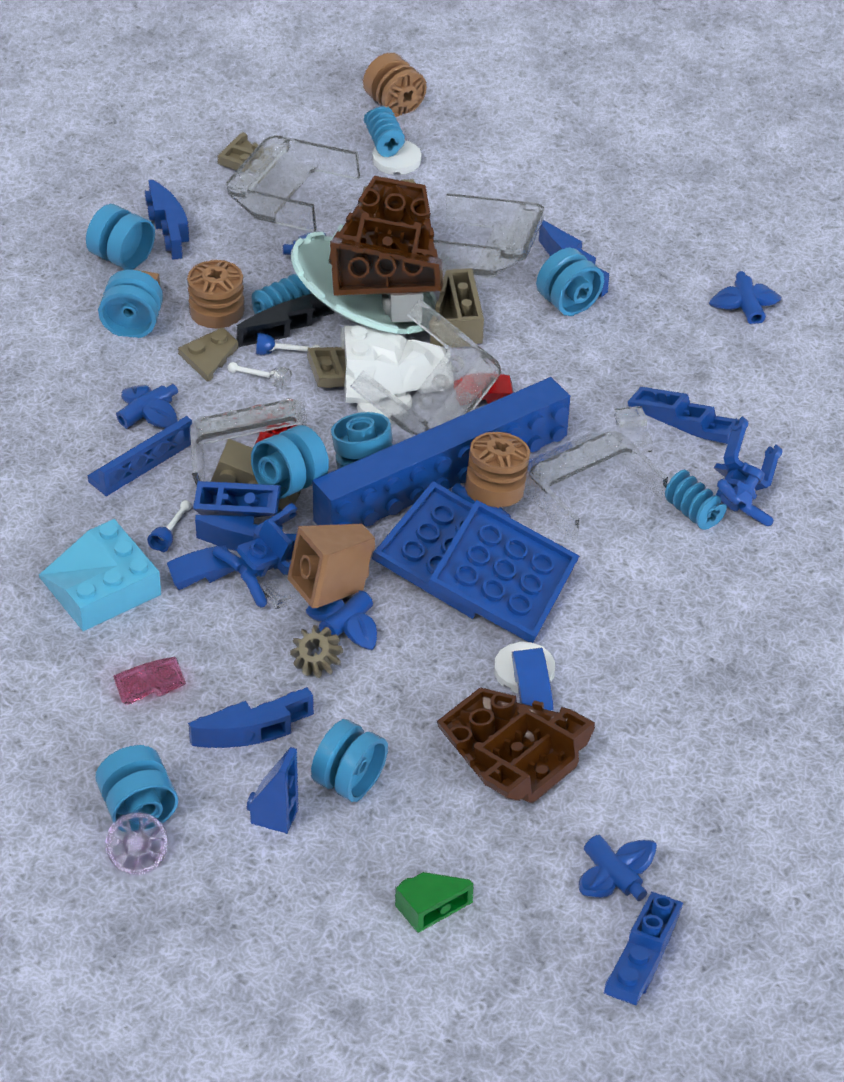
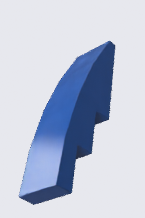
M545 220L540 221L539 242L549 256L561 249L570 247L577 249L588 261L595 264L596 257L582 250L581 240ZM600 269L604 273V285L599 295L602 297L608 293L609 273Z
M640 387L628 400V406L642 414L693 436L728 444L732 431L731 424L734 419L716 416L713 406L690 403L689 395L686 393Z
M195 515L196 538L217 546L226 545L228 549L234 551L237 550L240 544L253 540L254 531L257 526L254 524V516ZM280 525L279 528L283 531V525ZM286 534L292 541V546L285 560L292 559L297 534Z

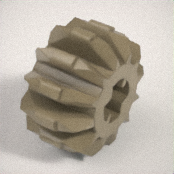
M313 625L311 633L301 629L303 638H293V643L297 647L290 650L291 656L296 658L293 662L294 666L297 669L302 668V673L305 676H309L313 672L316 678H320L324 669L328 674H332L333 671L330 665H340L341 661L337 655L343 653V648L337 645L340 641L337 634L331 635V630L328 627H325L320 632L317 625ZM318 647H320L322 649L321 653L317 654L315 652V656H313L312 651L315 648L317 651H319Z

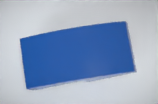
M226 545L221 546L224 549L228 550ZM214 547L197 550L167 562L174 585L178 590L205 577L211 583L235 570L213 555Z
M543 648L511 651L520 703L532 706L535 700L543 702L544 709L554 710Z

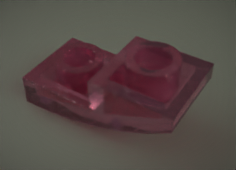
M176 657L144 663L113 676L121 701L125 705H130L152 693L161 697L186 684Z

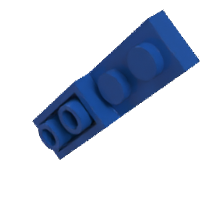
M148 180L149 190L145 191L146 206H148L149 221H154L156 229H162L165 250L171 251L172 260L183 259L182 242H189V226L186 214L179 201L168 189L155 180Z
M306 687L290 692L273 701L262 703L252 709L245 700L210 715L199 717L188 723L190 743L195 747L230 748L259 744L291 734V723L314 714L313 694Z
M651 892L630 931L628 943L605 984L604 994L635 1006L637 1005L642 994H646L682 910L683 902L666 895Z

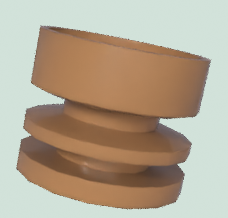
M385 53L378 56L370 63L363 77V88L375 102H378L380 106L392 109L395 117L414 111L419 107L427 91V84L423 75L396 53Z
M209 260L195 265L189 271L187 277L188 301L192 320L198 325L219 329L229 327L243 317L245 310L243 274L239 267L225 260Z
M488 432L477 436L471 442L469 453V466L465 482V490L468 496L474 501L478 500L490 507L497 508L509 507L518 503L524 495L530 457L528 445L519 437L509 433Z

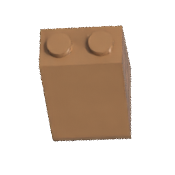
M363 524L298 526L287 579L311 608H319L355 594L360 590L363 591L366 578L369 576V563L371 554L375 549V537Z

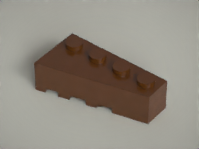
M336 237L330 242L334 296L442 290V259Z

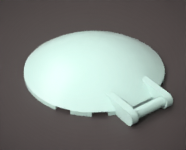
M340 224L337 231H340L344 225ZM323 232L309 233L305 239L299 238L295 242L291 251V262L297 276L315 297L337 314L359 325L390 333L413 334L430 328L437 302L433 292H422L424 321L391 322L389 315H385L382 307V294L334 296L332 265L329 263L330 242L334 236H325Z

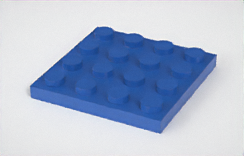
M432 481L373 552L372 560L471 619L475 617L476 613L426 586L474 505Z
M476 500L426 586L525 641L533 643L580 556Z

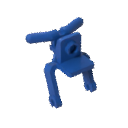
M743 416L740 420L735 418L731 424L732 431L724 454L725 464L716 463L714 469L725 477V479L718 481L716 495L721 498V503L726 504L730 510L738 511L740 509L764 526H771L774 522L772 516L754 506L752 502L757 497L755 490L771 486L777 462L783 450L777 444L774 446V449L769 446L765 451L761 470L746 462L743 463L739 460L738 455L749 421Z
M293 503L256 526L253 540L238 546L236 551L241 556L240 558L221 546L214 547L212 551L216 558L230 565L236 572L241 574V578L246 583L256 605L261 608L267 605V598L256 577H264L267 571L273 568L275 570L279 569L283 575H288L291 562H287L285 559L292 546V541L279 526L297 515L296 511L298 508Z

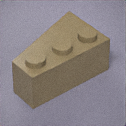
M472 268L446 270L443 278V287L436 302L434 316L431 319L430 344L438 346L483 344L484 316Z
M228 438L210 482L258 484L251 465L253 448ZM301 490L283 499H279L278 509H284L291 503L295 505Z

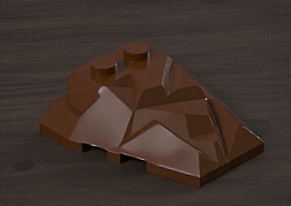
M374 176L358 199V205L352 213L348 214L346 223L334 236L336 238L438 258L433 239L434 231L431 228L430 208L426 185ZM330 251V256H329V263H330V264H331V251Z
M481 687L437 720L439 729L486 786L508 799L518 801L522 799L530 803H534L577 767L579 751L587 746L595 729V722L571 709L561 707L560 712L544 709L543 702L534 700L532 706L518 703L514 695Z

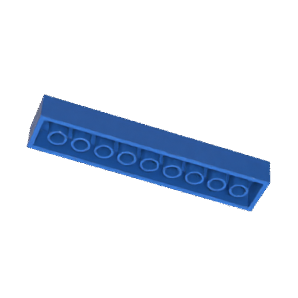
M549 377L312 480L313 521L317 525L363 524L364 526H371L376 521L389 515H396L402 509L413 505L432 481L446 489L453 487L456 483H465L471 442L477 436L484 433L502 432L519 437L528 445L530 452H536L554 441L559 442L567 436L570 395L552 377Z

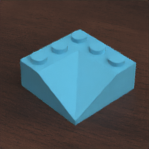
M115 519L88 530L39 574V578L82 631L161 595L159 570Z

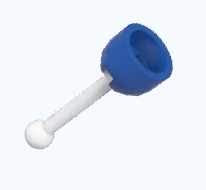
M258 333L256 354L269 355L275 348L307 352L308 348L320 346L313 345L312 347L280 344L276 343L271 335Z
M184 500L181 502L180 510L167 527H157L151 532L147 541L152 549L166 552L173 542L171 530L182 515L191 509L192 505L189 501Z

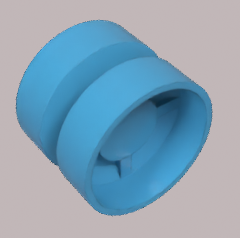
M112 203L104 205L95 213L86 233V246L90 253L110 261L125 270H134L148 258L155 240V228L151 221Z
M360 412L351 414L338 420L331 429L333 446L336 452L337 469L393 445L390 420L379 413Z
M304 425L295 426L281 432L279 435H273L257 442L251 453L252 470L258 484L280 485L279 499L312 486V480L328 474L329 459L324 443L315 431Z
M134 745L119 749L105 758L96 771L95 780L106 802L115 827L123 832L137 833L159 826L168 820L177 808L178 796L167 775L160 755L149 746Z

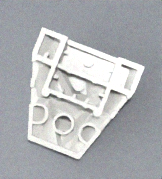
M361 325L344 326L341 329V347L345 349L346 362L344 382L345 403L381 402L382 396L396 394L398 398L406 396V392L415 390L420 395L453 389V376L448 349L414 339L408 340L399 334L379 331Z

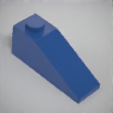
M198 481L193 509L200 515L254 516V518L274 516L278 511L281 486Z
M290 747L262 779L257 791L251 792L249 795L246 809L250 811L251 824L288 833L299 810L296 748Z

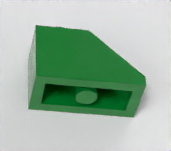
M422 872L413 878H406L395 887V906L416 932L419 933L473 903L474 883L470 879Z

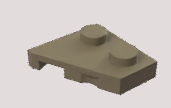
M241 132L217 156L219 165L257 178H261L273 166V157L261 150V147L256 142L250 143L248 135L244 132Z
M222 327L178 347V354L208 382L213 378V373L217 368H222L227 362V358L238 349V341Z
M342 347L308 348L307 359L317 386L324 388L344 387L346 373L345 349H342Z

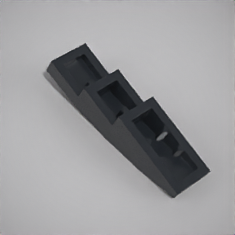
M313 294L280 303L255 314L237 325L236 340L238 341V347L257 344L258 333L271 335L274 340L287 338L290 336L291 329L312 326V318L334 314V311Z

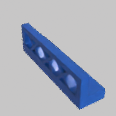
M185 416L87 475L88 482L105 496L115 492L194 444L192 419Z

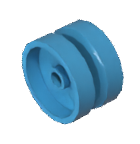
M564 248L551 255L541 267L536 280L537 291L563 315L574 316L587 310L597 300L604 285V273L594 263L588 261L577 249Z
M127 269L116 272L109 278L98 308L99 319L106 329L117 336L145 337L153 331L163 302V290L154 278L139 270Z
M342 719L331 727L319 744L311 766V778L314 782L327 789L335 788V791L341 797L351 802H357L362 799L379 778L386 762L388 743L385 738L373 732L364 733L360 725L348 719Z

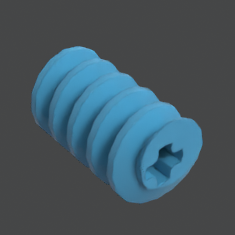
M381 106L371 109L364 115V123L378 153L383 157L394 156L404 145L405 136L392 109Z
M292 274L288 278L272 283L270 286H264L261 290H255L251 296V303L254 313L257 314L280 303L311 294V292L297 274Z
M685 469L677 472L666 487V500L673 504L676 509L680 510L683 515L689 517L702 530L717 525L726 513L727 505L721 504V498L717 495L713 496L712 490L706 489L703 483L698 482L696 477L690 476L689 471Z

